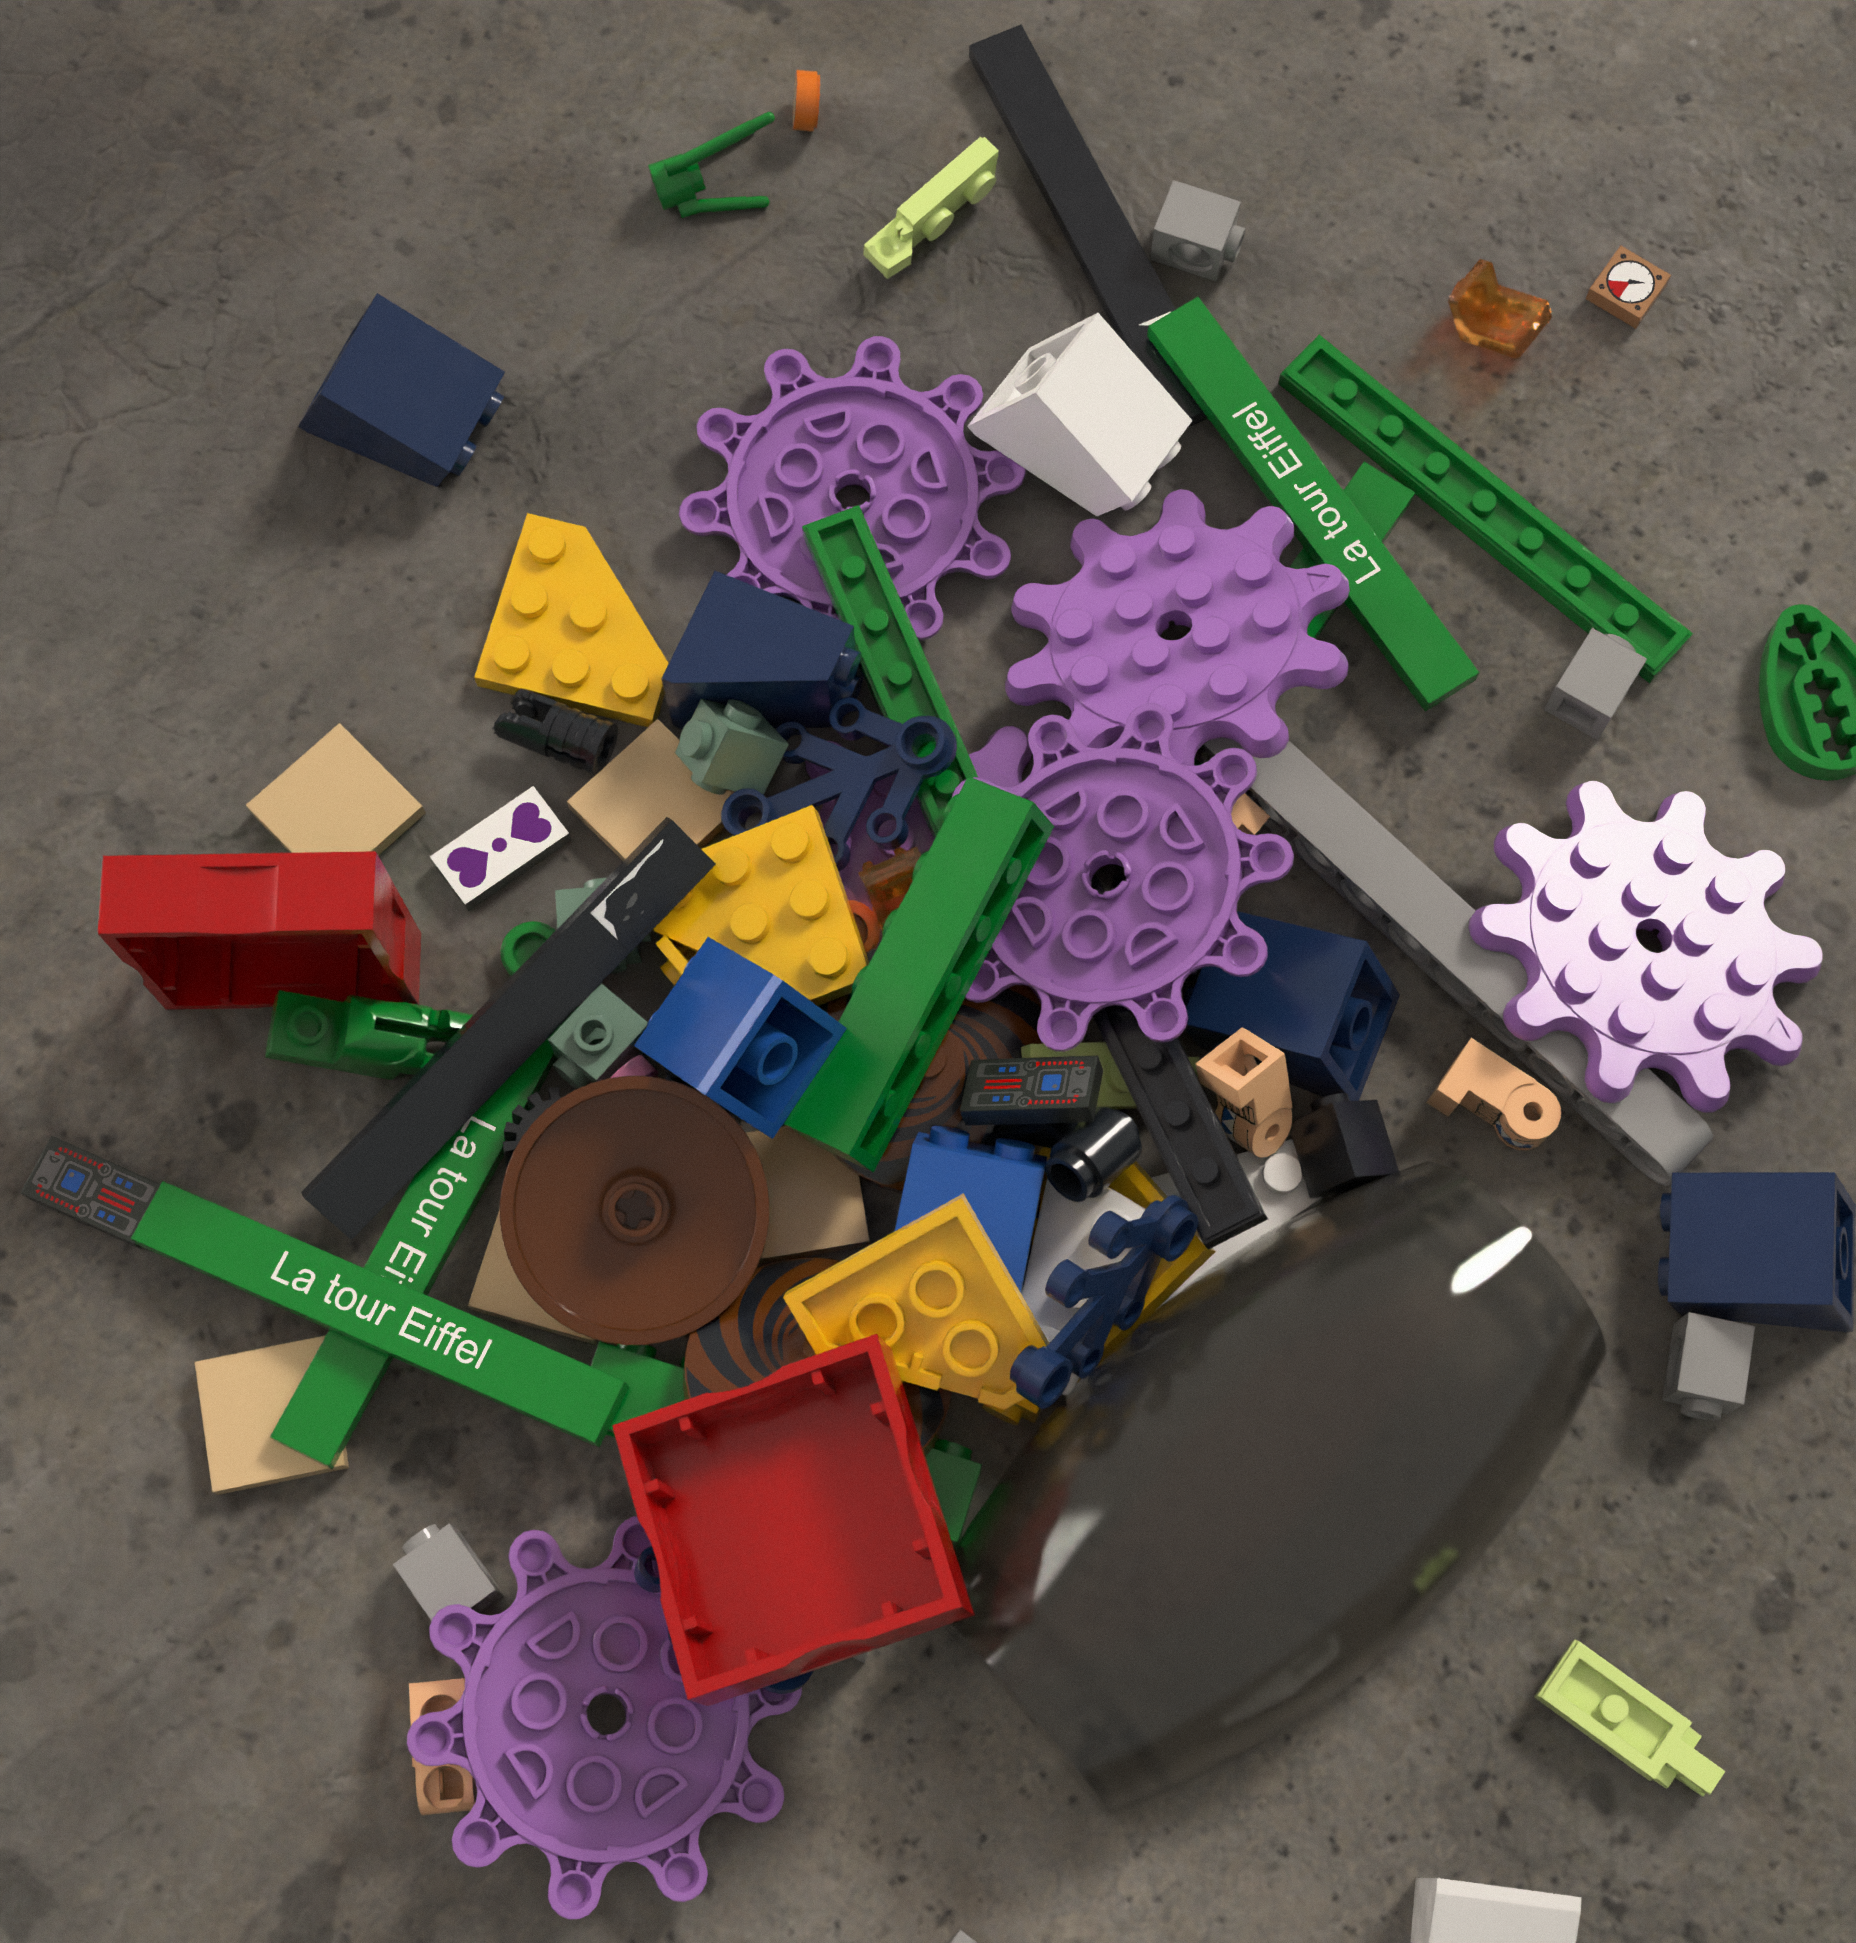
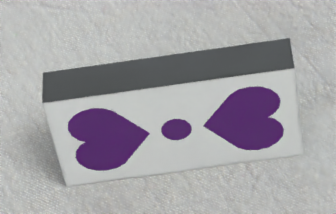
M532 786L431 855L430 858L466 909L470 911L570 842L571 837L535 787Z

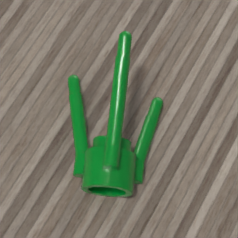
M766 112L684 154H678L649 164L648 168L663 210L677 206L683 219L700 212L766 208L770 203L769 198L766 196L697 199L695 193L706 190L698 162L773 123L775 120L774 114Z

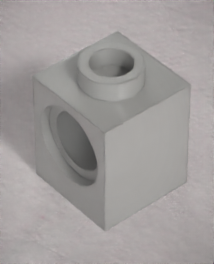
M1173 180L1154 228L1150 260L1217 282L1224 261L1235 263L1245 236L1246 228L1237 225L1241 201Z
M1592 628L1556 685L1544 710L1598 741L1634 683L1647 658L1636 653L1634 647L1625 639L1613 634L1604 635Z
M1688 1312L1676 1321L1672 1329L1662 1400L1681 1404L1680 1413L1683 1415L1710 1421L1721 1420L1722 1413L1729 1414L1743 1406L1755 1326Z
M450 1523L441 1530H439L436 1524H433L415 1534L402 1546L406 1555L393 1564L431 1621L440 1609L448 1605H464L481 1614L505 1596L462 1533Z

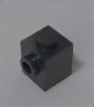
M1347 1093L1325 1096L1310 1104L1312 1113L1292 1122L1290 1133L1310 1198L1354 1195L1400 1174L1377 1100L1350 1101Z

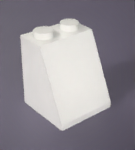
M1096 313L1028 348L967 427L975 436L1095 516H1099L1119 507L1125 511L1129 510L1146 497L1152 487L1148 480L1156 470L1165 466L1177 455L1181 449L1178 439L1193 420L1103 317Z
M1416 1878L1411 1943H1576L1582 1897L1441 1878Z

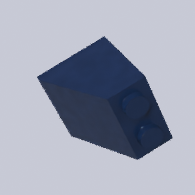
M377 293L352 330L298 427L309 434L437 487L450 472L459 477L471 459L477 445L468 441L477 422L486 427L498 410L504 396L495 390L505 371Z
M714 571L661 678L672 725L682 730L686 723L691 720L701 698L724 705L730 699L744 702L758 710L773 728H778L781 724L790 721L798 722L805 728L832 727L829 721V713L832 706L843 698L851 697L857 699L863 682V677L857 675L861 652L855 649L853 625L718 571Z
M1237 911L1238 917L1243 924L1255 930L1263 937L1268 949L1266 962L1257 973L1248 977H1237L1218 967H1202L1196 984L1187 990L1183 998L1188 1014L1185 1030L1201 1049L1211 1052L1243 1027L1285 1053L1289 1084L1322 1097L1347 1093L1350 1101H1359L1400 997L1399 992L1369 944L1364 940ZM1254 1056L1257 1065H1259L1262 1061Z
M1835 1172L1672 1173L1671 1193H1663L1660 1204L1661 1226L1664 1232H1670L1669 1257H1661L1659 1260L1658 1285L1661 1296H1668L1667 1302L1681 1316L1691 1312L1729 1321L1836 1332H1853L1855 1203Z

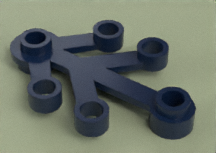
M847 697L840 699L832 706L829 713V721L834 730L843 739L857 740L866 736L889 747L867 757L811 735L798 722H785L776 731L786 741L794 735H801L802 740L796 749L785 751L782 759L789 764H800L807 761L831 772L768 798L755 789L738 790L727 798L722 807V823L727 831L735 836L750 830L745 828L748 817L754 813H762V819L755 826L758 827L813 805L815 808L838 798L824 826L829 845L838 844V851L834 860L840 872L848 865L851 857V851L846 842L876 782L897 774L883 807L873 811L866 822L867 834L878 847L884 850L897 849L904 844L908 837L909 827L905 817L924 779L943 773L955 758L957 751L956 737L945 721L934 716H917L902 724L867 710L855 698ZM851 711L859 712V718L855 724L848 727L841 726L842 719L847 713ZM928 741L936 742V748L931 754L923 758L918 757V749L923 743ZM888 820H895L897 824L895 831L887 837H880L878 835L880 826Z
M1171 1195L1162 1202L1156 1200L1146 1208L1140 1219L1131 1221L1124 1219L1113 1211H1107L1102 1214L1090 1232L1088 1244L1110 1259L1119 1256L1124 1249L1132 1248L1120 1262L1085 1270L1071 1260L1066 1259L1055 1267L1045 1287V1293L1048 1297L1066 1308H1072L1080 1300L1088 1299L1048 1346L1037 1348L1034 1345H1030L1017 1356L1010 1370V1380L1016 1384V1391L1019 1395L1041 1409L1048 1408L1064 1392L1072 1373L1084 1379L1096 1369L1103 1356L1104 1344L1112 1325L1125 1331L1137 1321L1144 1308L1145 1296L1161 1259L1163 1258L1168 1262L1176 1260L1187 1249L1195 1235L1198 1217L1188 1210V1203L1177 1195Z

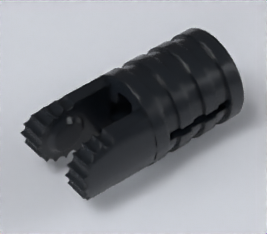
M522 688L515 693L511 701L512 709L515 710V713L511 711L508 713L503 712L492 728L495 731L494 734L505 741L540 755L553 757L556 761L564 764L568 763L579 770L584 769L592 775H596L608 764L618 736V726L616 723L608 720L603 721L600 717L592 714L587 715L584 711L569 708L566 704Z

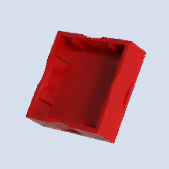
M376 851L103 856L98 935L122 962L140 973L143 978V985L166 1010L273 1007L275 995L279 990L344 1002L349 995L388 1002H407L419 1005L421 932Z
M878 1334L782 1366L771 1375L748 1386L731 1391L704 1393L612 1425L637 1518L651 1542L657 1560L661 1588L660 1601L689 1701L711 1706L975 1616L892 1349Z

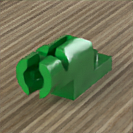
M279 990L274 998L265 1058L393 1080L399 1073L416 1075L435 1055L426 1051V1044L429 1042L447 1043L473 1014L452 1010H434L432 1007L407 1002H388L349 995L344 1002Z

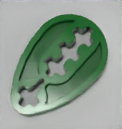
M1805 604L1793 605L1785 609L1772 626L1761 657L1759 699L1766 737L1776 756L1794 772L1816 780L1833 781L1844 779L1856 774V644L1842 628L1817 608ZM1793 625L1797 626L1800 634H1811L1812 638L1806 647H1803L1799 638H1788L1787 634ZM1812 681H1815L1818 689H1829L1831 692L1823 703V708L1828 717H1838L1840 720L1833 730L1832 736L1837 745H1847L1850 749L1842 760H1840L1836 751L1826 752L1824 749L1825 744L1831 738V730L1827 723H1816L1814 720L1822 709V703L1818 695H1807L1805 692Z

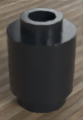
M1096 1107L1094 1122L1078 1123L1052 1147L1050 1159L1045 1164V1172L1049 1182L1059 1194L1073 1202H1082L1086 1198L1098 1197L1140 1157L1142 1145L1138 1128L1134 1121L1125 1113L1107 1107Z

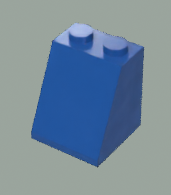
M707 937L696 955L685 966L682 976L659 1010L651 1016L646 1029L634 1046L692 1087L773 1139L847 1028L782 979Z
M932 1126L930 1134L918 1132L912 1144L895 1231L964 1193L1022 1294L1047 1156L1034 1154V1145L1014 1139H996L995 1146L970 1142V1133L952 1127Z

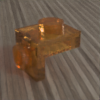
M1483 259L1478 260L1469 273L1458 281L1448 298L1460 340L1515 359H1519L1552 318L1547 300L1499 285L1493 263Z

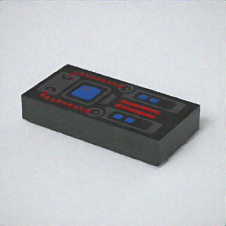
M1098 1055L971 1060L960 1107L966 1126L1094 1122L1103 1075L1101 1062Z
M51 1135L21 1194L34 1202L141 1249L142 1247L137 1245L131 1237L161 1184Z

